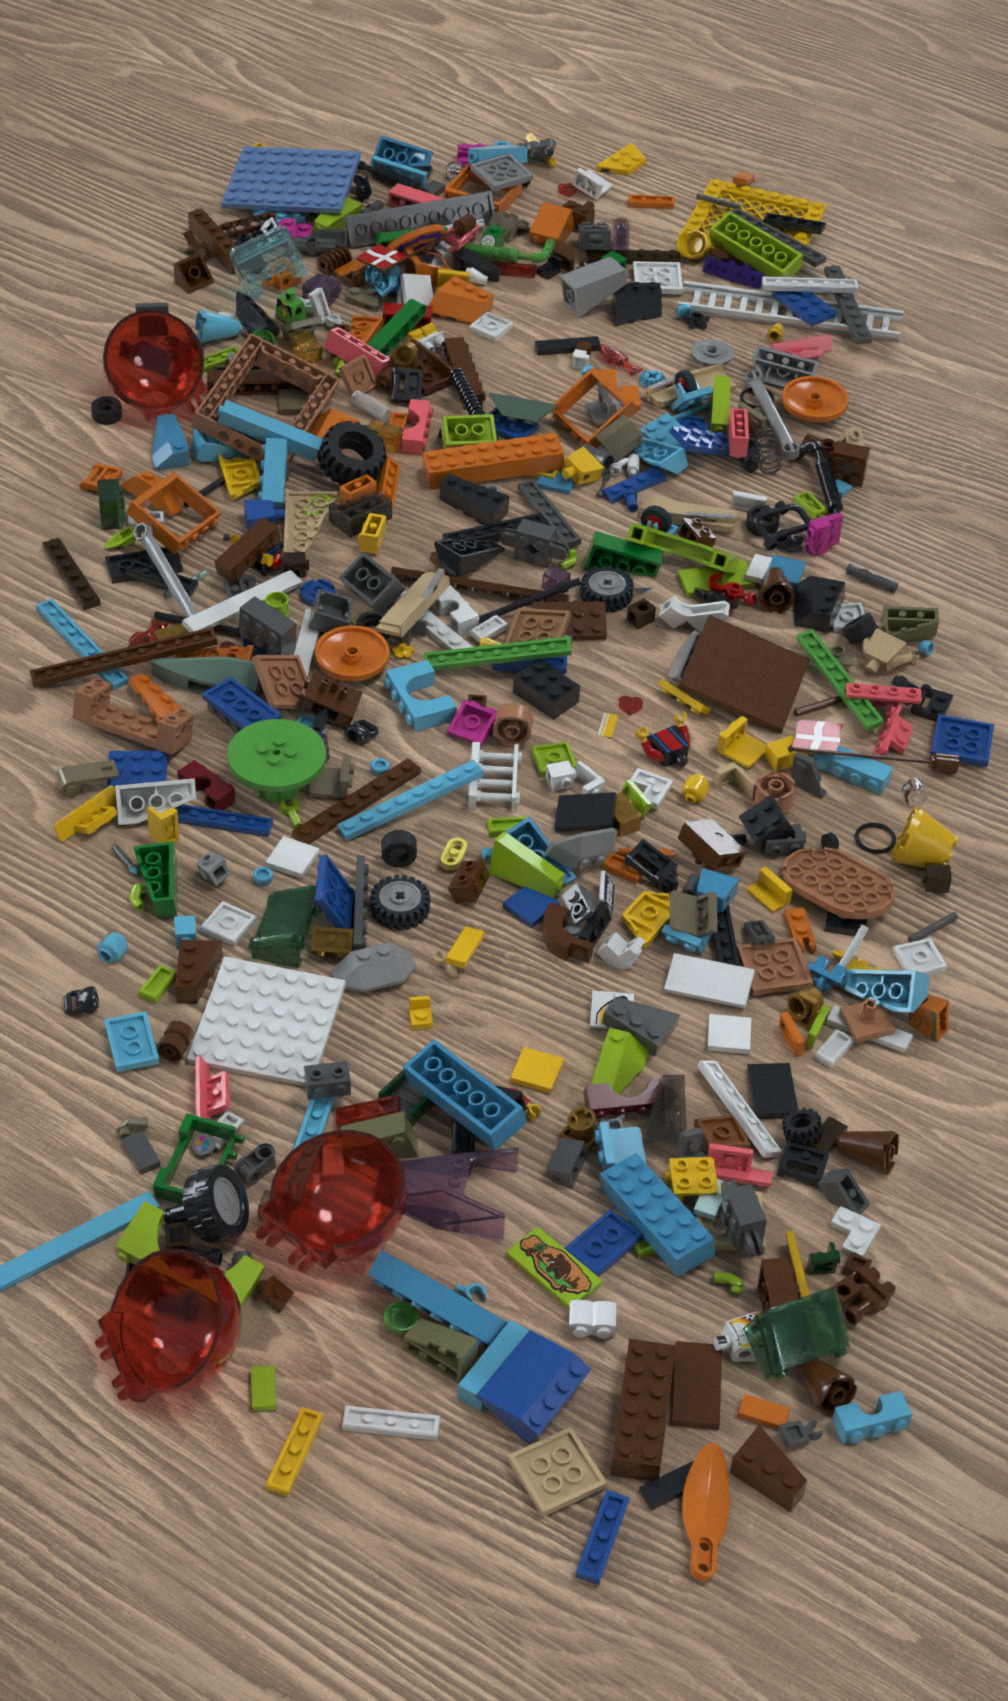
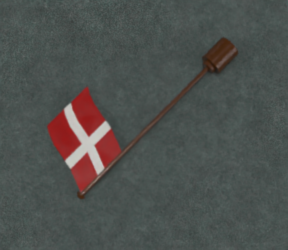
M471 214L454 221L453 230L408 256L378 244L357 256L356 259L361 263L381 270L382 274H386L391 268L454 232L458 235H464L476 227V219Z
M799 720L795 729L793 745L788 746L790 753L792 751L927 763L932 772L956 774L959 768V757L954 754L934 753L933 756H930L929 760L837 751L840 744V730L844 725L842 723Z

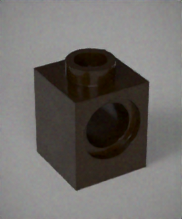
M643 598L628 606L627 621L637 629H640L655 621L656 607Z

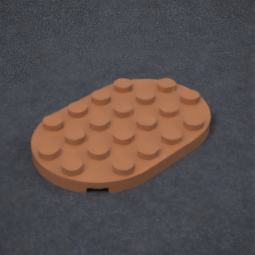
M807 847L790 854L783 864V880L793 889V892L838 915L840 918L875 919L886 913L894 903V884L890 878L843 851L824 847V850H813L812 847Z

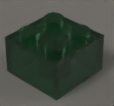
M118 479L97 480L102 530L123 529V521H126L123 486H119Z

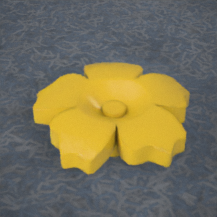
M402 642L398 644V647L393 646L392 651L394 657L398 659H403V657L409 659L415 649Z

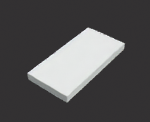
M674 953L664 992L745 1009L755 969Z

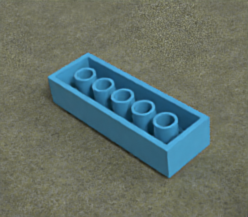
M435 1039L403 1065L407 1081L495 1151L527 1123L522 1106Z
M637 1153L600 1173L601 1191L623 1216L630 1220L631 1225L643 1234L646 1242L677 1277L715 1256L713 1236Z
M382 1250L367 1274L374 1278L372 1283L408 1303L411 1302L410 1305L430 1314L429 1316L439 1322L449 1325L451 1329L465 1335L470 1334L471 1337L478 1339L479 1345L485 1348L494 1341L508 1323Z

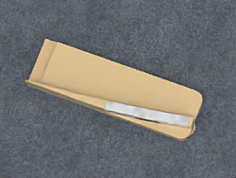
M723 364L690 371L700 388L708 386L713 388L714 375L727 376L724 372ZM675 376L649 386L646 392L648 394L647 401L654 403L657 407H665L677 400ZM731 380L730 390L736 389V384Z
M653 497L651 499L644 498L641 508L638 509V519H641V515L647 507L656 505L664 508L670 514L672 524L680 525L683 518H699L702 521H716L703 522L710 530L730 532V534L735 531L734 525L737 522L738 512L732 509Z
M439 568L437 573H424L383 616L376 627V632L403 637L450 586L449 577L445 576L444 569Z

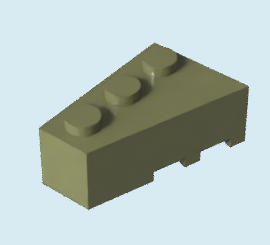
M884 606L880 620L881 630L906 643L934 637L939 625L938 608Z
M404 1111L341 1127L342 1149L349 1160L419 1157L417 1135Z
M420 1318L404 1336L403 1350L459 1384L477 1362L478 1339Z

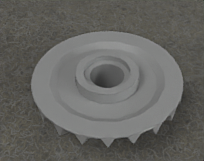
M705 339L696 342L692 346L691 356H693L697 363H702V365L708 367L718 364L727 365L733 358V349L723 341Z

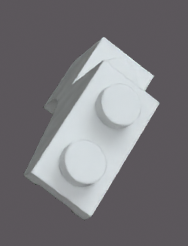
M673 596L661 604L659 617L673 629L679 625H684L688 621L701 633L709 614L723 621L726 620L729 615L730 604L726 601L691 605Z

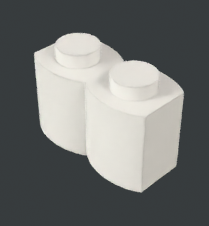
M570 1301V1335L578 1338L593 1335L601 1339L615 1336L616 1303L610 1301Z

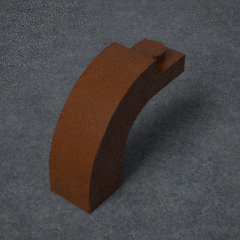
M550 902L543 918L542 934L545 945L555 956L564 961H567L571 956L589 963L592 958L593 943L568 934L564 928L568 923L569 909Z

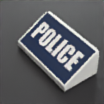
M602 871L600 876L599 904L603 901L607 902L610 914H613L615 884L606 871Z

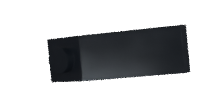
M469 248L454 254L453 268L457 271L466 272L468 267H473L485 276H488L489 281L499 282L500 267Z

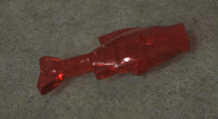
M605 344L599 346L598 352L609 363L612 362L617 366L625 367L631 375L642 372L643 368L629 363V357L624 353Z
M151 620L152 626L147 631H137L130 637L128 647L151 642L154 639L153 631L167 627L168 622Z

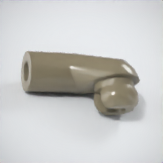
M128 1117L117 1128L119 1137L122 1139L130 1136L134 1128L147 1129L148 1118Z

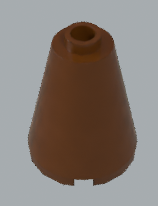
M773 567L767 571L759 592V604L767 612L778 611V613H783L793 606L795 593L783 570Z
M843 1131L841 1135L837 1136L836 1147L839 1153L882 1174L889 1175L895 1165V1162L892 1161L894 1154L898 1155L899 1135L893 1131Z
M811 1354L801 1355L797 1358L794 1370L822 1415L833 1416L835 1407L851 1403L857 1391V1386L854 1384L855 1380L852 1376Z

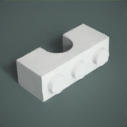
M451 585L431 605L440 616L450 613V627L459 636L468 634L469 630L478 626V613L469 606L467 601H464L459 592L455 591Z

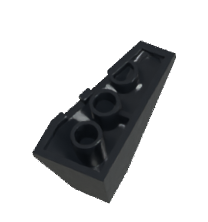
M443 539L434 543L442 569L455 577L471 572L505 550L503 546L493 540H474V543L465 539H460L459 542H453L452 539Z

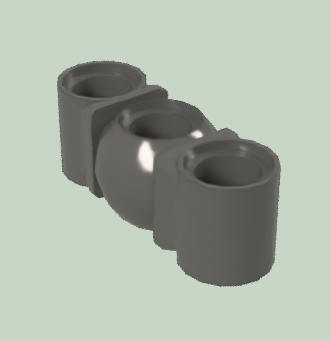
M546 138L545 140H540V142L531 141L528 144L527 142L524 144L519 143L516 146L527 147L528 161L529 158L537 160L540 157H551L554 153L556 142L552 138Z

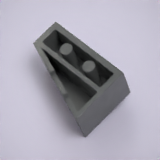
M615 997L604 1011L602 1024L609 1028L630 1032L655 1057L677 1027L680 1014Z

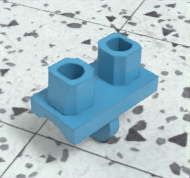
M819 955L814 964L810 962L807 967L810 969V973L815 975L812 980L813 983L817 984L816 988L820 992L824 988L830 991L832 985L827 983L830 982L843 989L847 969L836 964L832 972L827 971L826 969L830 961Z

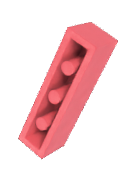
M399 183L389 191V205L393 207L445 199Z
M336 327L329 331L324 348L328 349L329 353L341 357L346 363L360 355L366 354L375 377L383 368L389 366V357L343 329Z
M730 408L728 426L729 456L735 458L747 457L749 442L747 409Z

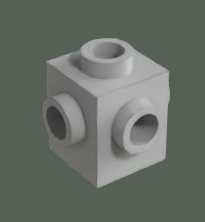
M209 851L195 863L199 869V876L204 881L208 880L215 886L231 874L223 856L220 854L216 855L212 851Z

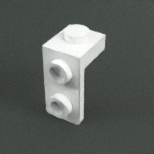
M578 761L576 763L577 777L586 784L582 788V794L604 793L605 780L582 761Z

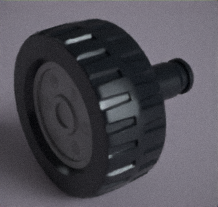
M222 1164L207 1166L192 1172L184 1183L183 1204L164 1210V1222L166 1224L188 1221L194 1233L207 1243L223 1242L240 1236L245 1231L249 1220V1202L244 1185L234 1170Z

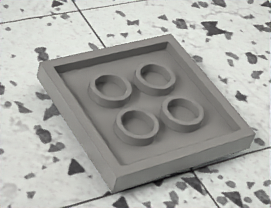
M510 153L471 164V171L493 191H500L501 189L533 180V174Z

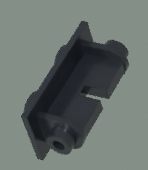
M355 175L353 181L356 183L357 194L362 203L370 197L372 190L368 176L363 178L360 175Z

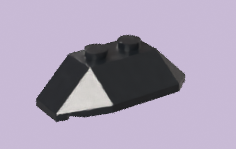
M237 292L236 317L240 320L241 325L248 329L247 332L249 334H253L257 330H268L272 334L281 332L277 324L251 296Z

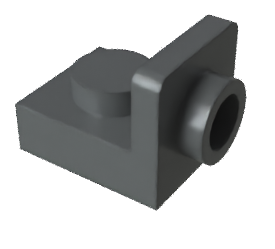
M700 1128L680 1133L678 1155L681 1158L707 1157L701 1151L704 1132Z

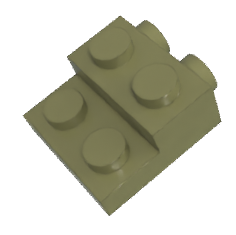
M321 315L281 326L284 339L289 338L292 341L300 339L299 335L302 334L305 337L314 335V331L319 330L317 323L322 322Z

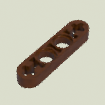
M266 212L220 224L219 227L222 230H226L225 233L229 238H233L240 234L252 233L253 230L259 229L271 217L276 220V215L273 212ZM252 222L259 223L257 226L251 225ZM239 225L244 227L241 230L236 229Z

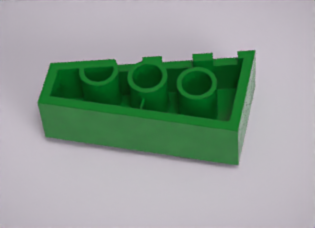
M595 531L585 555L583 570L588 571L595 567L601 569V566H605L608 569L611 566L613 570L619 568L620 571L632 572L633 575L656 577L662 564L663 551Z
M173 841L133 846L156 917L177 916V855Z

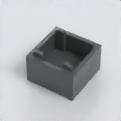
M318 588L312 603L308 628L327 633L338 627L349 626L353 599Z

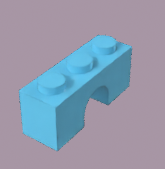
M897 1391L879 1396L876 1406L878 1414L876 1415L864 1413L857 1402L835 1407L832 1422L842 1444L857 1443L865 1438L880 1437L885 1433L892 1431L900 1432L908 1428L912 1413L902 1392Z

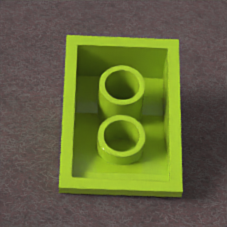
M493 414L442 417L441 433L444 449L497 441Z

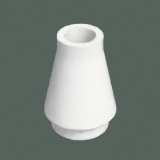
M473 267L466 269V272H470V283L486 285L488 276H485Z

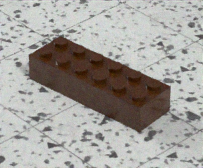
M629 1338L610 1475L647 1481L659 1478L676 1345Z

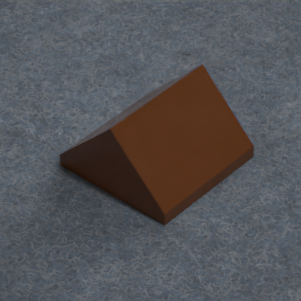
M201 252L173 264L174 283L187 293L214 282Z

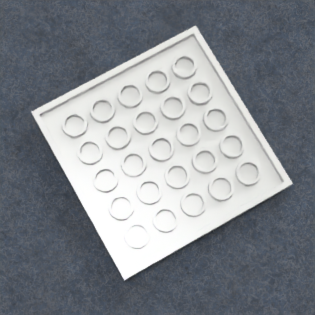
M224 956L189 1052L188 1063L196 1065V1056L200 1055L210 1068L305 1087L304 1066L321 1063L346 986V980Z

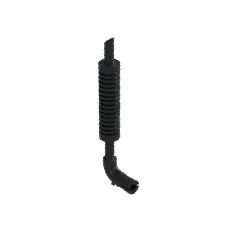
M359 161L357 169L371 172V176L392 186L399 183L429 193L428 189L421 187L419 181L376 164L372 167L364 161Z
M817 440L803 442L799 447L800 454L795 459L799 461L811 451L816 454L818 461L815 463V468L828 512L831 514L841 512L843 504L830 461L824 459L821 443Z

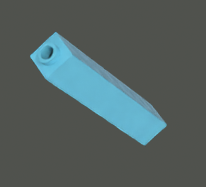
M228 400L225 401L224 406L220 405L217 415H219L217 423L266 442V438L287 439L289 452L315 461L323 438Z

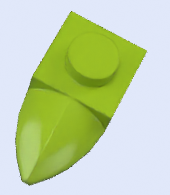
M131 524L112 536L105 544L104 549H112L121 545L127 547L133 544L137 539L134 537V528Z

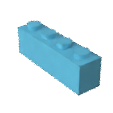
M266 438V444L262 445V455H265V459L261 460V471H264L263 476H260V486L263 487L262 492L259 491V500L273 501L274 509H284L288 452L287 439Z
M838 746L837 751L856 753L842 746ZM814 753L813 755L817 769L881 795L891 781L893 767L871 758Z
M510 1320L459 1383L458 1399L482 1412L486 1406L475 1395L529 1330Z

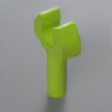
M291 798L292 806H286L282 800L280 804L281 814L289 815L294 827L298 828L302 825L297 815V812L300 811V803Z

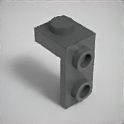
M792 824L796 833L790 839L765 841L764 856H786L803 849L806 843L805 831L802 832L801 825Z

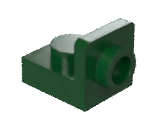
M829 1242L826 1253L817 1252L809 1254L807 1264L808 1275L836 1272L837 1264H840V1252L835 1249L834 1242Z

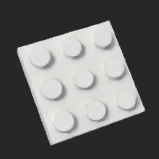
M633 261L634 282L660 283L662 294H683L680 262Z

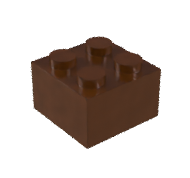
M837 441L831 461L835 480L839 479L850 485L862 487L867 472L870 447Z

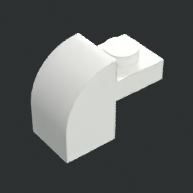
M615 932L603 941L596 953L609 965L619 969H628L642 952L640 948L645 941L638 936L627 943Z

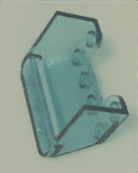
M278 226L234 247L230 252V258L241 288L246 295L251 296L253 299L263 293L261 281L289 268L293 277L297 278L307 274L302 255L285 226Z

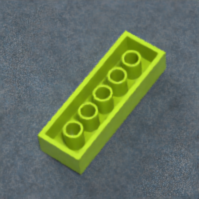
M731 211L710 228L712 244L745 264L751 265L752 268L760 273H764L767 277H793L802 268L803 254Z

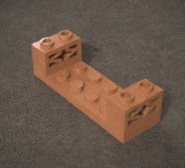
M94 678L75 691L73 719L173 755L191 741L194 714L187 712L186 709L177 708L157 723L150 717H143L135 714L133 711L121 709L117 705H110L111 684L103 679Z

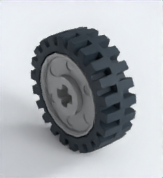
M601 566V569L595 567L594 571L590 569L588 573L586 572L582 576L580 597L583 602H605L606 612H609V610L616 612L617 609L619 611L623 610V607L626 608L633 598V579L624 570L620 571L619 568L613 570L611 566L608 569L605 566Z
M394 875V879L388 876L386 881L381 879L379 884L376 883L370 894L372 917L376 918L378 924L382 923V926L385 928L389 925V929L394 930V927H397V930H402V927L409 930L411 925L413 928L417 927L418 923L422 924L424 919H427L430 911V894L427 886L422 884V881L419 879L415 881V877L411 876L407 879V875H402V878H399V875Z

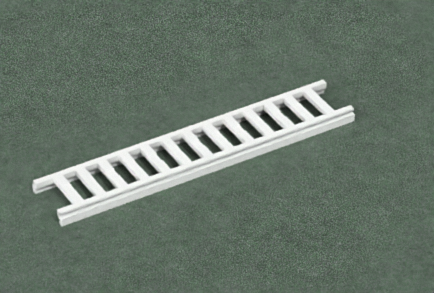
M690 281L683 282V292L692 293L694 297L692 303L679 301L678 307L682 304H689L692 308V313L698 312L704 315L769 324L781 323L783 326L852 335L847 324H840L842 312L836 301L822 300L837 312L834 323L823 322L811 327L801 318L793 317L794 313L789 309L787 316L777 315L779 305H784L775 299L771 292ZM701 295L710 296L708 305L699 304ZM716 297L725 298L724 307L715 306ZM732 299L741 300L739 310L730 308ZM748 301L757 302L755 312L746 311ZM763 303L772 304L771 314L761 313ZM858 305L862 316L867 317L866 325L872 338L899 341L901 332L888 330L889 321L902 322L904 311ZM873 319L883 320L882 329L872 328Z

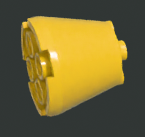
M915 806L906 820L908 823L906 822L897 838L891 854V860L899 864L926 868V864L946 865L953 855L951 850L957 844L959 837L926 811Z

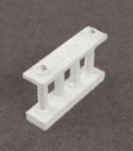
M472 742L471 760L474 759L482 768L483 773L513 775V780L482 779L481 777L470 782L468 809L476 810V802H480V800L512 802L511 812H515V804H519L520 792H516L517 764H521L522 752H518L519 744H515L514 754L484 752V750H480V742ZM483 760L513 761L514 766H484L483 763L479 762H483ZM477 788H512V794L485 793L477 790Z

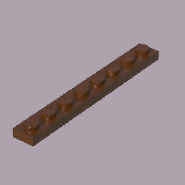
M407 758L294 829L292 837L296 841L308 845L336 828L337 824L352 818L421 774V768Z

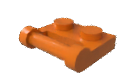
M95 463L91 473L85 480H82L79 486L83 491L93 490L109 494L123 475V469Z

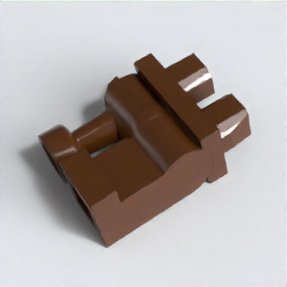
M861 1266L856 1272L828 1289L825 1304L839 1316L844 1313L847 1321L852 1325H856L863 1319L862 1315L870 1311L876 1314L881 1309L884 1310L888 1306L889 1299L894 1295L896 1287L890 1281L880 1284L878 1282L880 1273L875 1267L865 1270ZM858 1300L860 1304L857 1307L852 1305Z

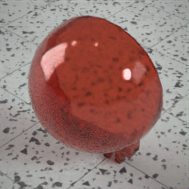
M141 310L129 314L120 320L110 331L104 344L102 364L107 383L118 398L125 404L141 410L147 422L155 418L157 420V416L171 414V410L183 404H186L191 414L195 413L191 400L195 399L199 407L202 403L200 396L206 394L208 389L202 380L204 369L203 349L198 337L190 326L168 312Z
M335 1130L319 1134L302 1142L286 1156L274 1175L270 1198L257 1211L260 1220L264 1224L257 1230L255 1237L262 1241L271 1233L265 1244L270 1248L278 1244L283 1238L291 1243L296 1249L289 1255L287 1262L294 1266L306 1255L298 1265V1270L302 1273H306L315 1263L326 1270L333 1262L356 1260L375 1252L397 1230L406 1210L407 1182L404 1168L396 1152L380 1138L370 1133L356 1130Z
M166 1248L152 1252L139 1260L125 1275L116 1291L110 1311L98 1320L103 1334L94 1343L98 1348L108 1345L100 1353V1357L103 1361L111 1358L115 1361L120 1374L111 1383L114 1388H120L125 1385L117 1393L120 1401L130 1398L131 1401L143 1403L155 1393L176 1394L194 1390L216 1377L234 1354L242 1327L240 1301L236 1289L226 1273L210 1259L185 1249Z

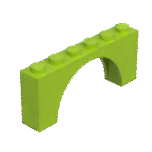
M633 522L626 538L627 540L734 574L740 560V556Z
M144 1201L115 1245V1253L118 1259L124 1263L131 1262L145 1274L151 1273L155 1275L165 1285L171 1284L177 1287V1290L185 1296L192 1295L197 1298L200 1304L216 1308L222 1316L237 1319L262 1278L265 1265L244 1254L234 1267L217 1276L196 1278L178 1272L166 1262L158 1246V1234L164 1222V1211Z

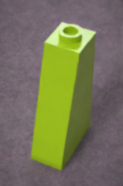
M347 197L341 214L321 213L315 220V235L316 229H345L344 216L359 214L363 210V204Z
M714 375L713 392L711 395V432L714 433L722 432L727 435L731 376Z
M506 832L501 833L494 840L489 874L552 898L562 893L565 887V882H563L565 873Z

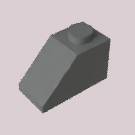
M848 1168L830 1170L818 1183L827 1200L838 1208L842 1206L861 1215L870 1205Z

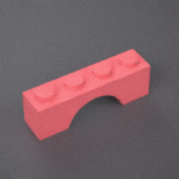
M410 399L408 423L415 426L404 429L402 453L422 455L423 448L427 447V438L429 437V428L431 427V418L433 417V408H430V401Z

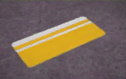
M604 713L598 735L612 738L618 715Z

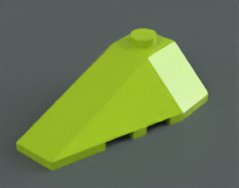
M609 1028L591 1084L608 1083L612 1090L620 1095L626 1086L629 1087L634 1077L644 1070L649 1051L630 1032Z

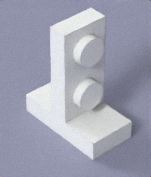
M317 288L308 294L309 299H299L304 302L305 313H314L315 317L321 315L322 322L317 323V325H322L331 313L323 289Z

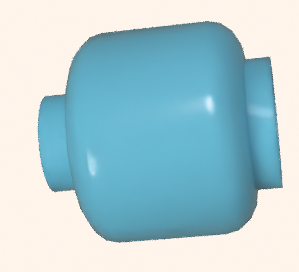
M115 932L107 933L97 945L98 956L107 963L118 962L128 950L125 937Z

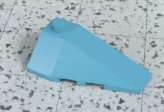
M196 429L193 431L192 450L196 460L200 462H218V455H223L224 459L233 460V457L251 458Z
M642 437L643 443L633 450L634 453L647 463L673 474L681 473L683 469L689 466L683 447Z
M847 969L844 990L865 999H874L877 1005L893 1012L913 1013L928 996L930 975L915 970Z

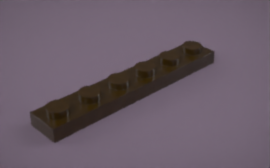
M587 250V263L591 264L602 260V256L611 251L627 258L626 264H633V261L681 263L680 253L676 250Z
M60 538L42 542L44 551L82 609L87 610L100 606L99 597Z

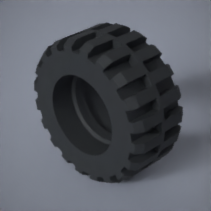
M345 421L344 424L343 422L337 423L329 428L321 442L317 456L320 468L324 470V474L327 477L331 478V481L339 483L340 486L365 476V474L376 480L387 458L385 444H382L383 440L380 436H377V432L369 429L367 425L363 426L360 422L352 423L351 421ZM340 449L353 450L364 461L352 460L345 456Z

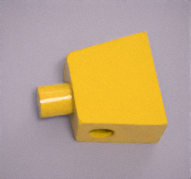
M583 446L566 458L561 474L564 479L571 478L576 484L580 485L599 480L605 467Z

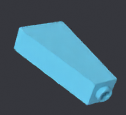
M504 144L468 148V164H474L508 153L520 163L527 162V147Z

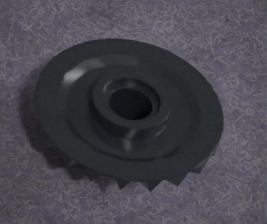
M697 587L694 588L693 592L695 595L705 599L706 603L726 601L730 604L729 609L738 608L739 604L728 599L723 594L712 590L707 591Z

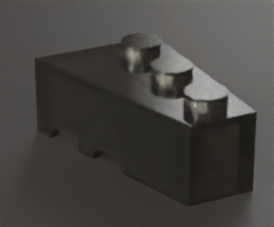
M382 493L360 497V500L353 502L350 499L344 500V504H329V521L350 538L362 532L363 524L366 522L369 513L386 516V521L392 518V501Z
M684 1074L662 1075L660 1077L642 1139L643 1144L677 1143L680 1140V1133L687 1131Z

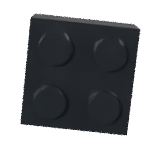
M772 795L739 815L751 839L762 854H764L765 841L787 839L796 833Z

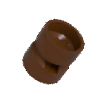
M171 1021L164 1032V1036L161 1037L157 1044L158 1053L167 1060L179 1061L194 1037L193 1029L184 1022Z

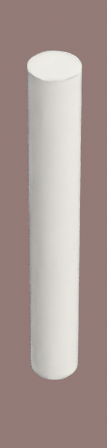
M861 925L839 965L847 967L869 930L868 927Z

